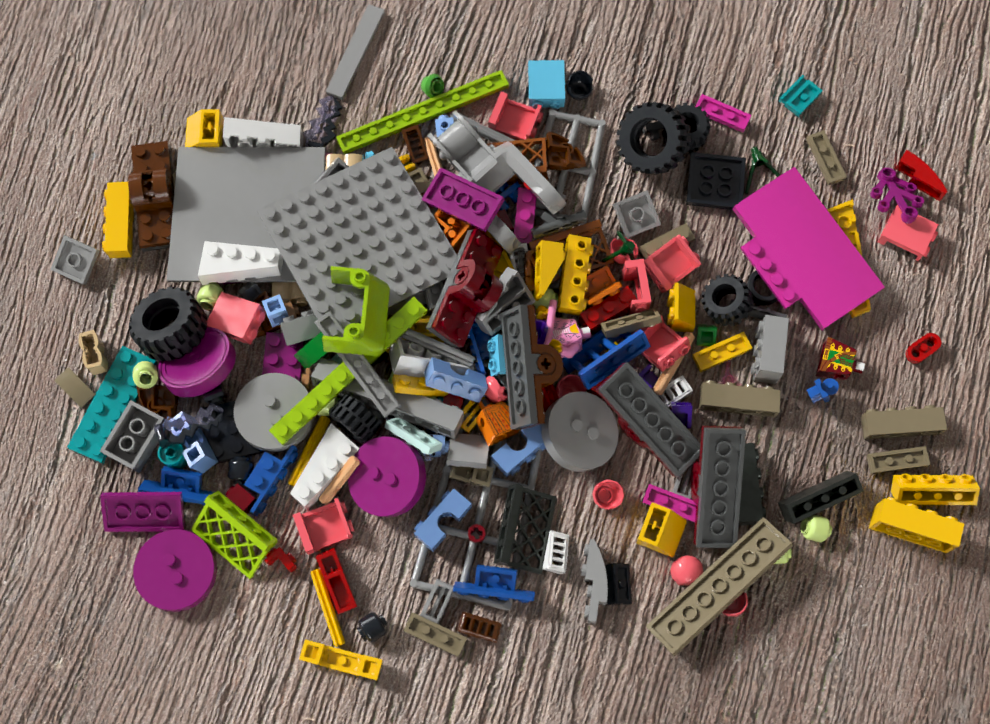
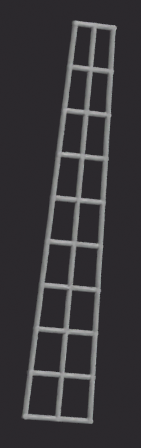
M551 109L542 138H546L547 132H551L555 118L573 122L568 143L573 148L580 124L598 127L590 168L582 167L561 170L556 188L557 192L563 195L568 171L588 175L581 211H585L588 217L606 122L603 119L597 120L583 117L579 114L573 115ZM537 158L534 166H543V161ZM535 209V216L541 217L544 212H547L556 220L564 216V214H559L558 212L553 215L550 211ZM583 222V223H580V224H577V225L580 226V225L586 224V222ZM523 258L515 259V263L525 261ZM561 313L560 318L568 319L569 314ZM484 360L486 368H488L489 360ZM464 399L461 410L464 409L470 400ZM466 413V415L464 416V421L470 415V413ZM475 414L471 421H474L478 415ZM461 428L459 429L458 434L463 433V430ZM502 441L493 445L491 455L501 448ZM541 449L535 453L536 457L532 460L527 485L494 477L496 465L490 457L488 466L494 468L490 487H483L474 525L482 526L491 485L509 488L511 485L519 484L523 485L524 488L535 489L542 453ZM447 460L433 506L438 507L442 502L441 497L445 494L452 466L447 465ZM525 494L524 504L527 506L532 503V498L529 494ZM524 511L520 520L522 525L529 520ZM438 524L440 530L445 534L469 539L468 531ZM474 529V533L471 532L475 539H479V535L482 536L478 529ZM518 531L516 540L519 545L525 541L521 531ZM486 535L482 543L497 546L498 538ZM471 541L469 542L460 582L468 583L477 544ZM422 543L410 586L431 592L434 584L419 581L428 548ZM515 550L512 562L517 563L521 560V557L517 550ZM438 586L435 593L439 594L442 586ZM446 588L443 595L447 596L449 589ZM453 591L451 596L506 611L512 608L513 602L511 598L510 600L501 601L493 598H482L471 593L469 595H460Z

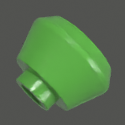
M438 74L426 76L421 82V89L429 98L442 94L444 90L443 79Z

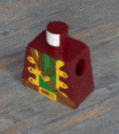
M828 337L823 343L815 376L847 380L852 371L862 374L865 363L855 360L856 349Z

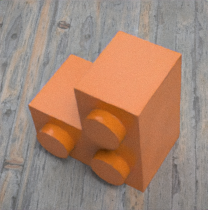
M438 209L433 216L437 222L445 227L443 233L455 253L458 254L467 231L476 228Z

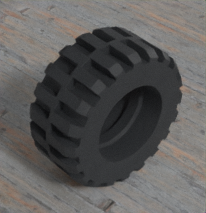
M645 102L642 105L634 106L633 111H628L625 114L627 117L625 120L621 119L619 125L622 127L621 130H617L616 135H619V140L616 141V144L621 147V150L618 151L620 157H625L624 162L627 165H631V169L645 174L669 172V169H675L678 166L677 163L685 159L683 154L688 152L690 148L687 146V141L691 142V136L687 134L690 128L689 125L685 124V117L680 115V111L676 108L657 102ZM651 121L661 122L667 131L666 146L656 156L647 155L640 144L641 132L645 125Z
M161 288L156 293L148 294L149 296L146 299L143 298L140 301L139 306L136 305L133 311L134 314L130 316L129 334L143 353L153 360L173 361L174 358L184 357L185 353L189 354L193 351L192 348L194 346L197 347L199 345L200 339L205 335L204 330L207 329V315L195 297L183 288ZM175 319L171 325L160 330L167 322Z

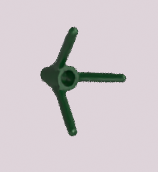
M756 146L751 148L753 160L745 194L749 193L756 166L765 165L777 177L781 175L769 164V160L763 156Z
M617 231L623 245L620 246L618 251L602 259V262L609 261L620 254L624 256L629 255L631 260H635L633 255L635 244L628 242L622 233Z

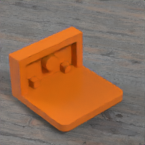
M608 265L587 275L586 281H589V288L585 292L584 299H587V304L595 306L603 301L602 298L606 295L613 296L620 292L619 288L622 287V284L616 282Z

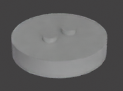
M268 373L252 379L241 389L234 404V421L238 431L250 445L261 451L282 452L288 450L292 445L296 446L309 433L314 417L284 445L271 434L269 429L308 394V391L297 379L282 373Z
M571 392L556 399L547 408L544 419L545 424H542L541 427L542 438L548 453L559 465L571 471L584 472L605 464L612 457L618 443V426L613 412L602 399L588 392Z

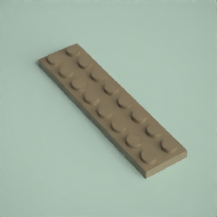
M763 517L646 625L647 629L675 657L793 547L792 542Z

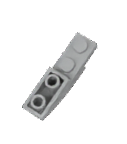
M590 539L589 544H585L584 556H587V562L582 564L581 576H585L584 582L592 583L587 588V597H590V603L585 605L584 617L588 618L587 623L595 624L597 621L598 604L606 605L608 586L603 557L595 540Z

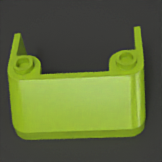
M331 266L332 283L353 285L356 288L365 290L361 324L351 323L347 325L344 329L343 337L323 336L324 352L371 356L381 354L385 346L390 295L389 285L364 269Z

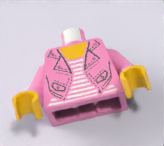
M540 305L536 310V313H538L536 317L540 320L544 319L547 323L548 309ZM555 317L553 337L549 345L559 352L561 358H572L582 350V340L591 338L590 328L584 327L579 329L574 319Z

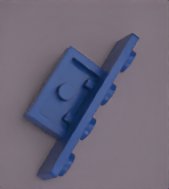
M474 323L467 338L468 340L471 339L473 345L470 346L472 355L476 356L478 360L475 363L476 369L479 373L485 374L487 378L488 374L484 360L489 359L487 344L488 340L494 337L495 334L490 336L484 333L478 324Z
M295 445L289 448L282 460L265 451L245 482V487L260 495L250 510L254 516L257 517L259 513H263L267 506L266 501L277 490L276 485L280 479L283 480L287 475V468L290 463H294L297 459L298 449Z
M164 466L161 470V482L144 480L138 488V492H182L184 502L197 503L204 506L207 496L215 493L202 490V473Z
M477 564L475 584L455 582L453 586V591L460 595H469L471 593L478 594L482 598L495 596L500 600H510L511 598L518 599L522 603H529L534 601L535 591L515 589L517 569Z

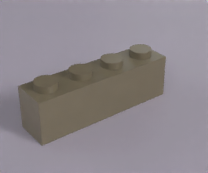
M706 381L700 387L699 410L777 417L780 413L781 390H775L771 386L756 388L755 385L751 384L736 386L735 383L731 382L717 384L716 381Z
M928 405L921 409H917L916 406L906 407L905 410H898L897 408H888L886 411L870 409L861 416L864 440L941 435L947 430L944 408L936 407V405Z

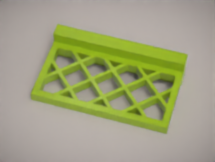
M217 491L207 496L204 501L206 504L191 530L246 577L251 579L269 550L275 546L278 540L220 491ZM210 508L216 512L217 518H210ZM223 520L231 524L232 530L225 531ZM218 521L220 531H213L212 522ZM206 522L208 532L205 533L199 528L201 523ZM238 533H242L246 537V543H240ZM226 534H233L235 544H228ZM214 535H221L223 545H219L216 542ZM253 545L262 550L260 555H255ZM242 546H248L250 556L243 557ZM236 547L238 557H233L230 554L229 548ZM244 560H251V571L245 567Z

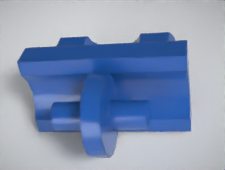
M506 182L494 192L503 196L504 199L510 197L513 203L516 204L520 184L516 182L505 190L508 187ZM504 200L499 210L505 209L507 211L510 206Z
M819 378L814 381L815 386L807 389V392L813 404L822 399L826 403L830 401L829 395H835L838 392L839 384L832 378H828L822 383Z

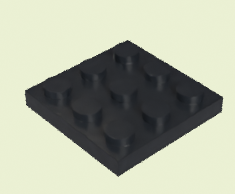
M691 152L686 205L733 210L734 206L743 200L746 158Z
M236 400L200 408L202 425H208L210 421H215L220 413L223 414L218 427L212 425L210 432L203 429L204 435L218 460L216 464L228 462L234 459L235 456L249 457L265 452L250 445L238 431L234 421V404Z

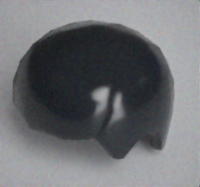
M574 71L566 83L567 93L576 100L587 99L593 91V78L585 71Z

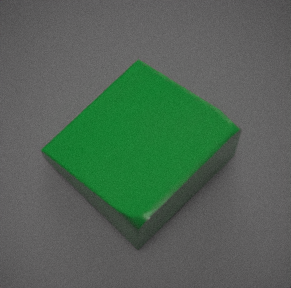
M697 324L696 345L712 346L716 344L717 326Z

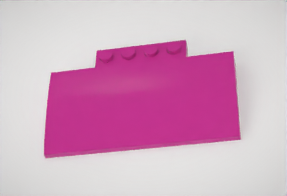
M795 167L734 206L733 211L753 237L752 240L740 248L784 309L799 300L821 330H824L885 288Z

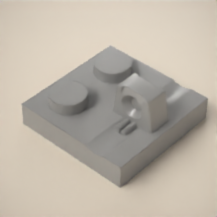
M648 190L612 204L626 238L661 225Z
M64 235L50 270L86 285L100 250Z

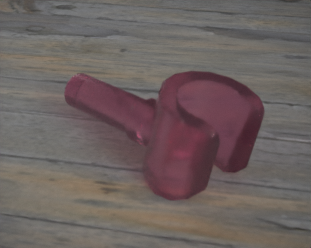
M731 360L726 361L725 376L721 379L722 384H725L726 377L730 378L731 383H734V377L730 372Z

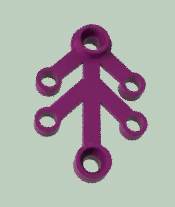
M883 168L878 172L877 178L879 182L876 187L872 188L870 196L873 199H880L886 184L889 191L884 199L879 201L877 209L880 212H887L890 202L894 198L902 211V221L907 224L914 222L918 215V211L915 208L923 206L924 198L914 195L917 189L914 183H908L897 178L896 172L892 168ZM896 185L903 187L904 190L898 188ZM904 198L912 201L911 204L913 207L908 206Z

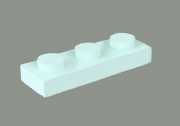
M400 418L386 421V429L391 431L393 435L401 437L410 445L417 447L422 453L429 455L441 450L443 443L409 422Z

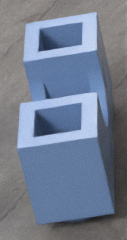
M434 357L431 358L424 371L426 386L480 403L488 389L485 374L467 369L464 376L459 375L451 369L449 362Z
M181 411L167 424L172 434L179 437L183 427L190 430L192 424H198L195 417ZM201 428L197 429L193 438L186 436L184 445L187 449L182 453L189 467L205 473L218 462Z
M542 424L521 430V436L527 442L524 449L515 451L506 443L491 455L493 463L506 477L510 474L512 476L517 474L521 470L520 466L523 463L531 462L536 457V452L540 449L542 451L546 449L542 438Z
M454 488L451 492L447 491L441 497L442 502L438 507L433 506L427 514L429 517L424 522L420 521L414 528L416 531L414 533L415 537L432 552L446 538V534L438 527L439 521L443 517L451 516L460 522L472 508V503Z

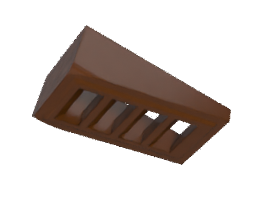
M419 124L401 130L412 163L418 164L429 160ZM415 133L418 134V136L409 139L407 137ZM416 140H420L419 143H416V144H413V145H410V143H409V142H413V141H416ZM422 146V149L412 152L413 148ZM424 152L425 156L414 158V155Z
M462 612L457 632L497 643L502 623ZM467 619H471L469 629L466 630ZM475 621L479 622L477 632H473ZM483 623H486L485 634H480ZM491 625L495 626L492 637L488 636Z

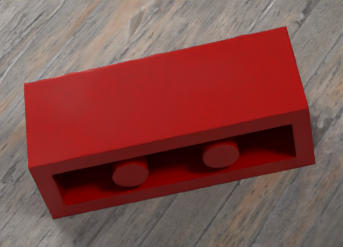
M626 286L617 294L609 296L601 303L582 312L579 316V323L583 328L589 327L592 335L602 329L600 323L628 314L631 301L637 300L631 289Z

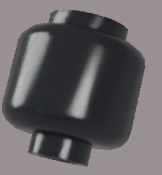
M235 456L234 459L229 461L227 477L233 480V484L244 485L254 469V463L250 461V457Z
M371 612L358 621L359 627H357V630L365 642L368 640L370 643H373L387 633L385 626L388 623L382 614L378 616L375 612Z

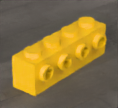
M128 182L107 183V189L104 191L106 200L104 216L106 224H103L105 241L102 242V249L109 258L132 257L134 207L129 194Z
M569 234L566 239V257L562 266L556 312L579 316L582 310L586 309L587 299H584V295L589 288V281H586L587 274H590L591 271L589 256H592L594 245H591L592 238Z
M967 474L893 475L891 493L895 499L899 500V503L914 505H977L980 487L975 478Z

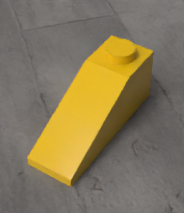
M541 240L536 246L535 301H538L545 294L562 262L565 260L566 251L563 250L564 243Z

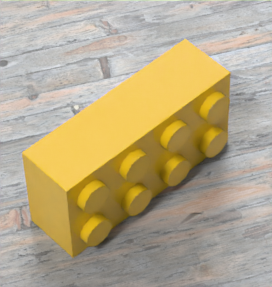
M888 497L874 506L869 529L948 553L960 546L965 523L958 522V519L955 517H942L936 511H923L917 505L901 504L899 500Z

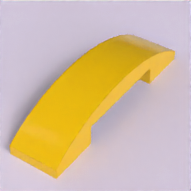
M306 639L299 660L373 680H378L383 663L382 659L326 646Z

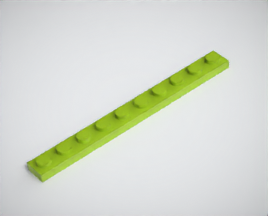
M499 70L336 136V139L345 155L399 133L403 129L421 124L509 88V83L502 70Z
M415 297L410 299L387 321L383 352L377 356L364 355L370 365L428 312ZM342 362L269 429L271 434L282 445L290 440L356 379L345 363Z

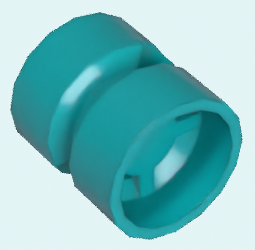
M170 444L165 449L159 447L158 458L165 466L183 469L188 464L182 453L186 449L181 444Z

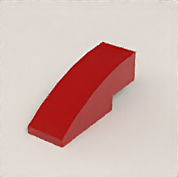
M906 150L895 169L909 176L910 180L908 183H914L918 190L941 201L947 193L943 182L923 160Z
M335 547L317 554V562L337 613L341 614L357 607Z

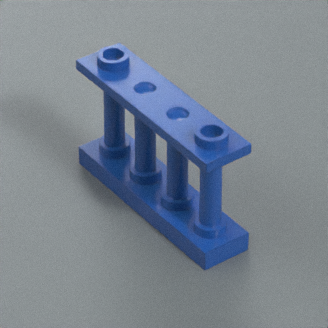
M641 329L634 334L627 332L614 338H606L603 331L600 330L582 343V350L576 353L572 358L563 357L562 361L567 374H570L575 369L579 371L578 374L584 387L589 390L611 375L622 363L631 361L651 346L645 332ZM622 337L625 339L618 345L614 344V342ZM604 349H609V351L603 354L602 356L599 355V353ZM590 359L594 360L586 367L583 365Z

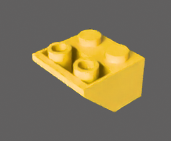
M201 109L187 118L185 147H222L224 119L220 109Z
M675 283L673 289L669 291V296H667V307H670L669 314H667V325H670V328L675 332H693L695 328V290L683 284Z
M652 502L636 543L674 558L687 520L671 509Z

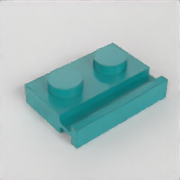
M802 75L779 98L778 102H782L788 110L799 117L821 95L823 90L812 81L805 79L804 75Z

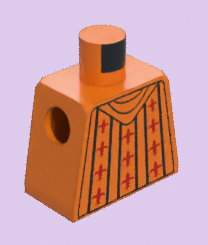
M484 398L478 403L481 412L476 418V422L488 446L494 445L519 432L520 429L511 430L509 407L505 402L501 401L492 405L488 398Z

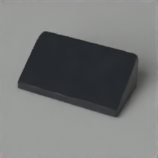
M622 563L605 565L608 586L607 605H631L630 565Z

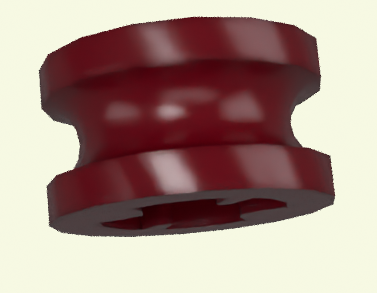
M478 524L472 525L468 530L469 540L475 544L484 541L486 532L483 526ZM474 529H478L480 533H483L482 536L479 535V539H475V536L471 535V532L474 533Z

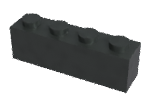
M745 443L739 526L755 525L763 517L766 518V509L764 506L762 507L761 499L764 497L763 488L759 486L761 470L757 468L756 461L759 460L758 449H755L754 443Z
M845 471L778 502L784 520L795 524L860 494L864 490L857 473Z

